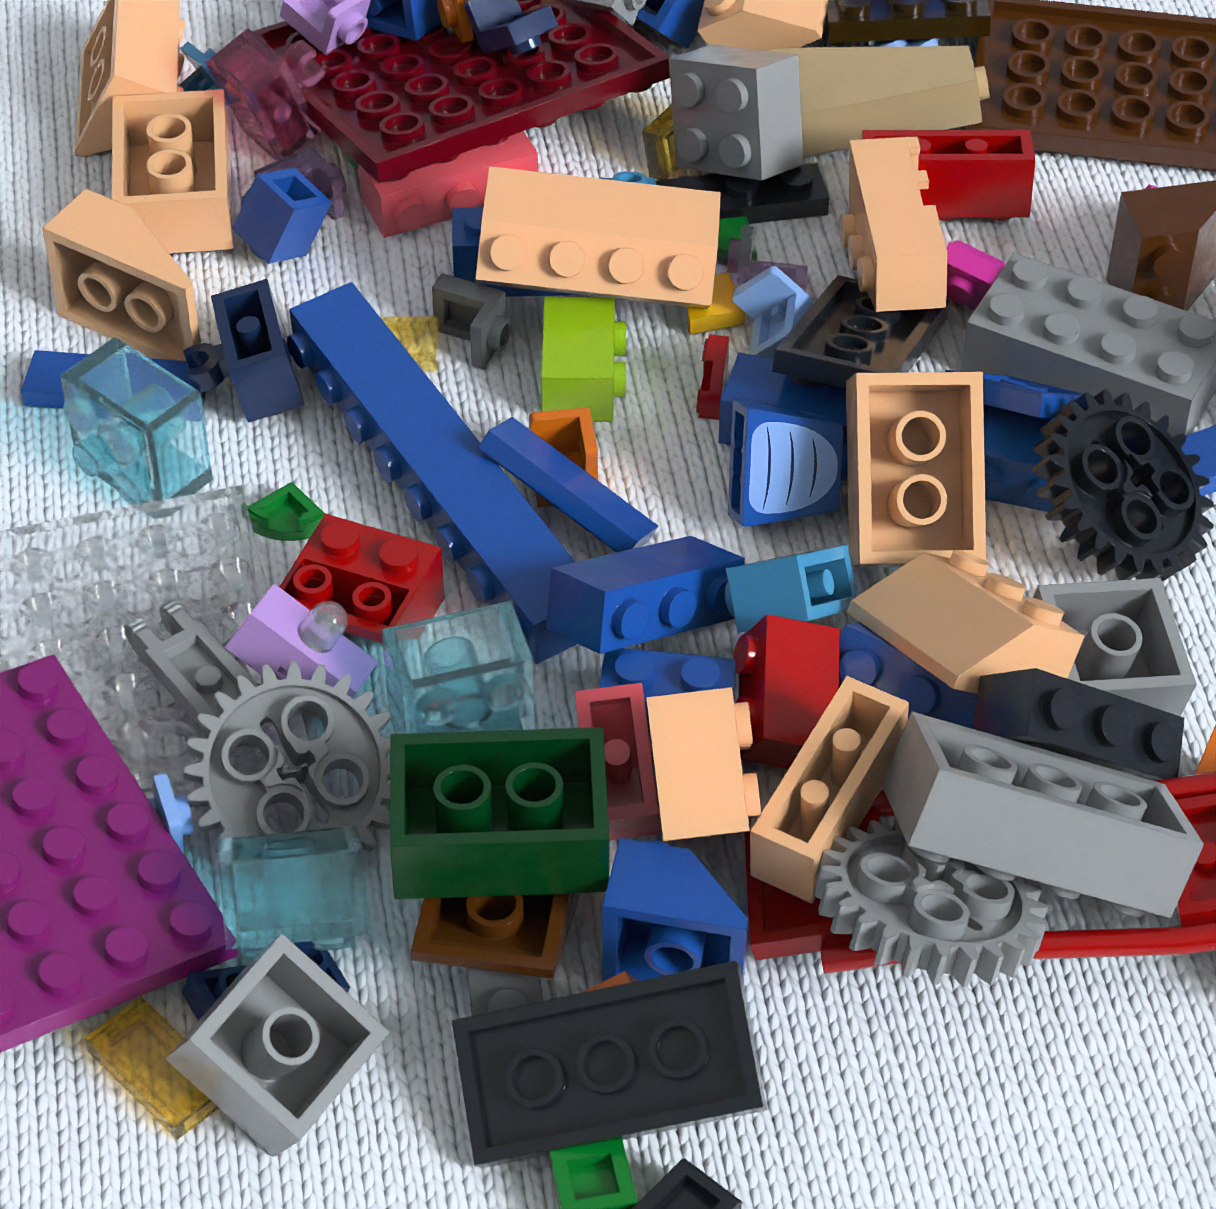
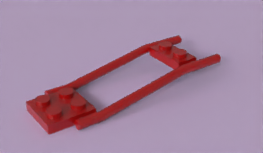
M1216 771L1152 780L1166 785L1204 843L1178 901L1181 927L1045 931L1039 950L1035 952L1033 959L1183 955L1216 950ZM880 790L858 829L867 832L870 821L875 820L883 825L881 817L895 816L884 790ZM744 832L750 947L755 960L820 951L824 974L878 967V965L874 964L875 950L868 948L853 951L849 948L853 934H833L831 932L833 917L822 916L818 912L821 899L816 898L812 904L750 876V832ZM891 960L890 962L881 966L901 963Z

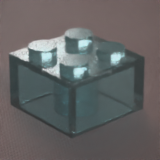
M117 337L112 338L60 375L65 398L63 409L70 425L74 446L72 448V456L76 464L88 476H97L115 488L127 503L133 506L139 505L158 519H161L213 480L201 392Z
M512 601L382 629L388 711L391 715L390 720L395 734L535 729L533 657Z
M356 825L218 839V865L226 950L241 948L242 956L254 958L280 934H284L292 943L312 941L314 949L337 950L355 945L356 936L371 935L364 851Z

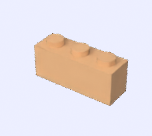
M846 676L750 831V876L813 904L816 899L813 894L817 882L816 876L824 849L831 850L833 839L836 836L845 838L848 827L858 828L882 789L883 780L908 721L909 702Z

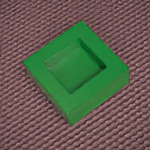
M623 1139L549 1151L550 1170L559 1209H632L637 1204Z

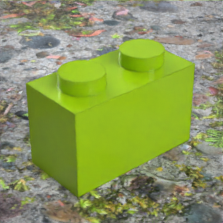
M544 296L541 372L542 412L589 407L592 421L613 422L614 397L626 398V362H614V356L626 357V321H615V297Z

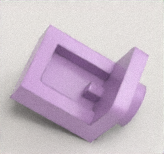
M283 0L279 16L326 55L344 43L348 45L354 43L363 34L368 24L366 15L371 0Z

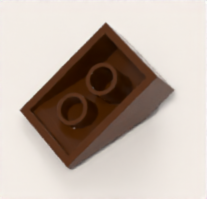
M580 893L423 899L411 948V960L554 979L577 909Z

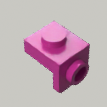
M962 241L949 242L946 247L948 252L946 297L975 311L1005 266V263Z

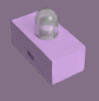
M276 584L270 587L225 646V649L260 675L263 665L269 664L278 680L286 679L291 661H297L302 679L311 680L319 664L325 665V684L332 687L344 675L348 674L351 676V683L347 695L352 699L378 663L376 659L343 635L348 625V616L340 604L334 601H323L316 604L310 611Z

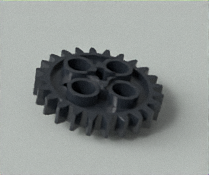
M1108 389L1102 390L1094 397L1089 392H1086L1053 413V419L1040 429L1045 438L1034 445L1033 450L1043 460L1032 467V472L1047 480V484L1037 490L1036 494L1040 498L1052 500L1055 508L1045 515L1048 521L1061 520L1065 525L1059 538L1060 541L1063 543L1075 538L1080 544L1077 553L1079 561H1083L1090 555L1097 557V573L1102 576L1115 568L1118 580H1131L1134 577L1136 579L1161 578L1162 582L1194 563L1197 560L1195 554L1205 549L1208 545L1202 535L1213 529L1214 524L1202 514L1214 507V502L1199 492L1201 488L1210 483L1209 478L1194 474L1192 469L1200 461L1199 455H1185L1181 449L1186 441V435L1183 433L1172 437L1167 432L1169 426V417L1167 415L1156 422L1152 420L1149 402L1145 401L1133 409L1129 393L1124 392L1113 400Z

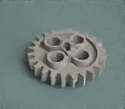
M291 661L286 679L281 680L277 679L269 664L263 665L261 685L254 687L242 674L237 676L236 689L239 697L236 700L220 691L214 694L213 702L221 714L220 717L205 713H199L197 717V725L209 736L208 739L191 738L187 741L186 751L203 759V762L187 765L183 770V779L202 783V787L187 795L189 807L208 806L209 809L198 821L197 828L199 832L210 831L219 827L222 833L215 844L214 851L220 854L234 845L238 846L241 851L237 868L241 871L255 857L264 860V880L269 881L278 864L288 866L292 883L299 882L303 865L312 864L321 880L326 879L329 873V858L333 856L347 869L353 867L355 862L351 848L353 843L364 850L372 852L377 842L368 829L369 825L385 830L390 828V815L380 807L381 804L390 805V785L386 784L387 781H390V761L387 760V756L390 755V737H381L380 732L389 723L391 715L389 712H383L370 717L366 711L369 708L374 693L369 690L352 699L347 695L351 683V676L348 674L344 675L334 687L325 684L326 668L323 664H319L311 680L302 679L297 661ZM310 712L318 716L323 722L325 733L311 741L301 740L290 731L288 720L295 714ZM267 720L273 724L278 732L281 744L293 765L301 766L306 763L309 766L305 777V785L311 796L326 811L329 817L327 823H319L302 787L294 777L287 778L284 781L280 778L284 766V758L273 741L261 729L260 724L263 721ZM243 745L253 746L265 755L267 764L258 773L252 775L242 774L231 766L228 758L230 753ZM334 769H345L352 772L358 780L359 792L346 799L332 796L325 789L323 776ZM275 803H288L298 810L302 819L301 825L295 831L278 833L266 824L263 816L264 811Z
M897 819L894 821L892 830H887L883 825L873 820L869 822L867 832L851 826L848 827L845 838L836 836L833 839L831 850L824 849L813 893L814 897L821 899L818 909L819 915L833 917L831 932L833 934H853L849 947L851 950L858 951L872 948L876 951L874 964L881 966L891 960L901 963L902 976L907 978L914 974L916 969L925 970L931 982L937 985L940 984L943 974H951L962 987H969L972 974H976L990 985L995 984L999 972L1012 978L1016 977L1020 964L1028 967L1031 965L1035 952L1039 950L1048 921L1044 920L1048 904L1038 901L1041 893L1040 886L1024 884L1026 878L1015 876V879L1011 881L1000 880L985 874L975 864L951 857L948 862L944 863L926 859L915 853L908 846Z

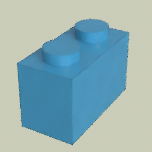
M848 545L726 568L728 582L725 587V601L730 615L735 618L738 633L747 632L767 614L805 622L847 611L850 601L857 597Z

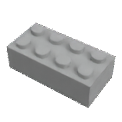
M1013 252L967 322L961 371L1008 375L1079 393L1089 392L1092 396L1097 395L1104 389H1108L1113 400L1126 392L1129 393L1133 409L1145 401L1150 403L1151 419L1155 422L1167 415L1169 417L1167 432L1172 437L1183 433L1189 435L1194 431L1216 392V321Z
M912 711L882 783L884 792L908 846L918 855L941 863L948 862L950 857L975 864L985 874L1000 880L1011 881L1015 879V876L1040 882L1052 893L1065 898L1076 899L1079 898L1080 894L1105 900L1115 910L1135 917L1143 916L1144 912L1167 918L1172 917L1204 845L1165 784Z

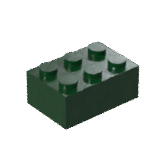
M603 727L390 734V857L394 900L606 892L609 882L610 839Z

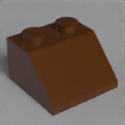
M1216 180L1121 192L1106 278L1108 284L1188 311L1216 276Z

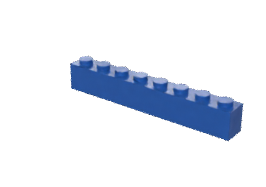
M352 281L290 308L292 334L287 336V344L295 363L301 369L308 367L315 376L318 390L324 401L329 406L336 404L344 414L346 426L353 439L358 444L365 442L369 446L382 477L388 483L395 481L403 491L406 505L414 519L418 522L425 520L434 531L437 546L442 549L443 557L449 563L457 561L464 570L468 586L476 600L480 604L488 602L497 613L499 625L508 642L514 647L521 645L536 665L577 645V643L546 629L551 568L573 563L575 560L499 465L481 452V449L478 448L480 445L479 440Z

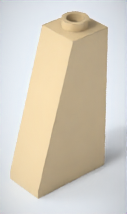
M969 46L802 47L769 50L798 54L803 157L849 148L850 140H862V130H946L982 123L980 100L990 98L985 67H974Z

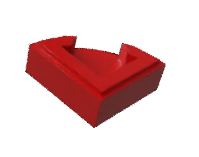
M709 334L708 338H705L702 361H704L703 379L697 394L696 413H699V418L719 420L720 399L728 380L730 336Z

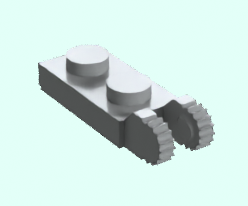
M172 599L159 607L162 623L171 634V637L164 641H161L141 618H136L124 625V631L132 649H134L144 664L148 666V669L196 724L199 713L220 717L221 714L213 702L214 694L217 691L227 694L234 700L239 697L236 689L237 676L242 674L254 687L259 686L203 622L196 623L176 600ZM267 720L263 721V722L260 724V726L263 725L264 723L268 722V721H267Z

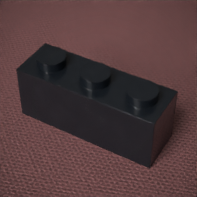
M1037 668L979 677L973 729L1145 779L1162 780L1175 778L1179 775L1185 718Z

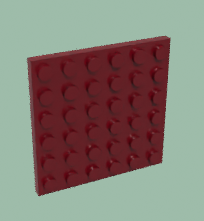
M518 0L522 12L550 5L558 26L539 34L542 41L541 45L512 56L509 48L483 54L474 31V40L462 43L452 28H445L442 23L416 41L366 28L354 43L349 45L344 43L326 55L286 21L237 36L241 56L378 183L401 180L417 169L434 163L451 162L464 152L484 145L503 143L511 135L533 127L550 126L558 118L580 110L597 109L604 105L605 101L627 93L646 91L653 84L670 78L669 58L671 57L609 12L565 4L562 0Z

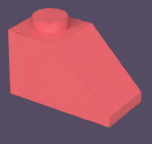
M642 683L574 691L579 728L603 727L610 841L619 840L620 838L627 839L659 835V808Z

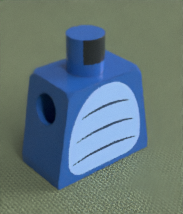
M733 399L728 515L741 526H756L838 510L841 481H848L847 444H843L844 431L842 423L820 413L744 399Z

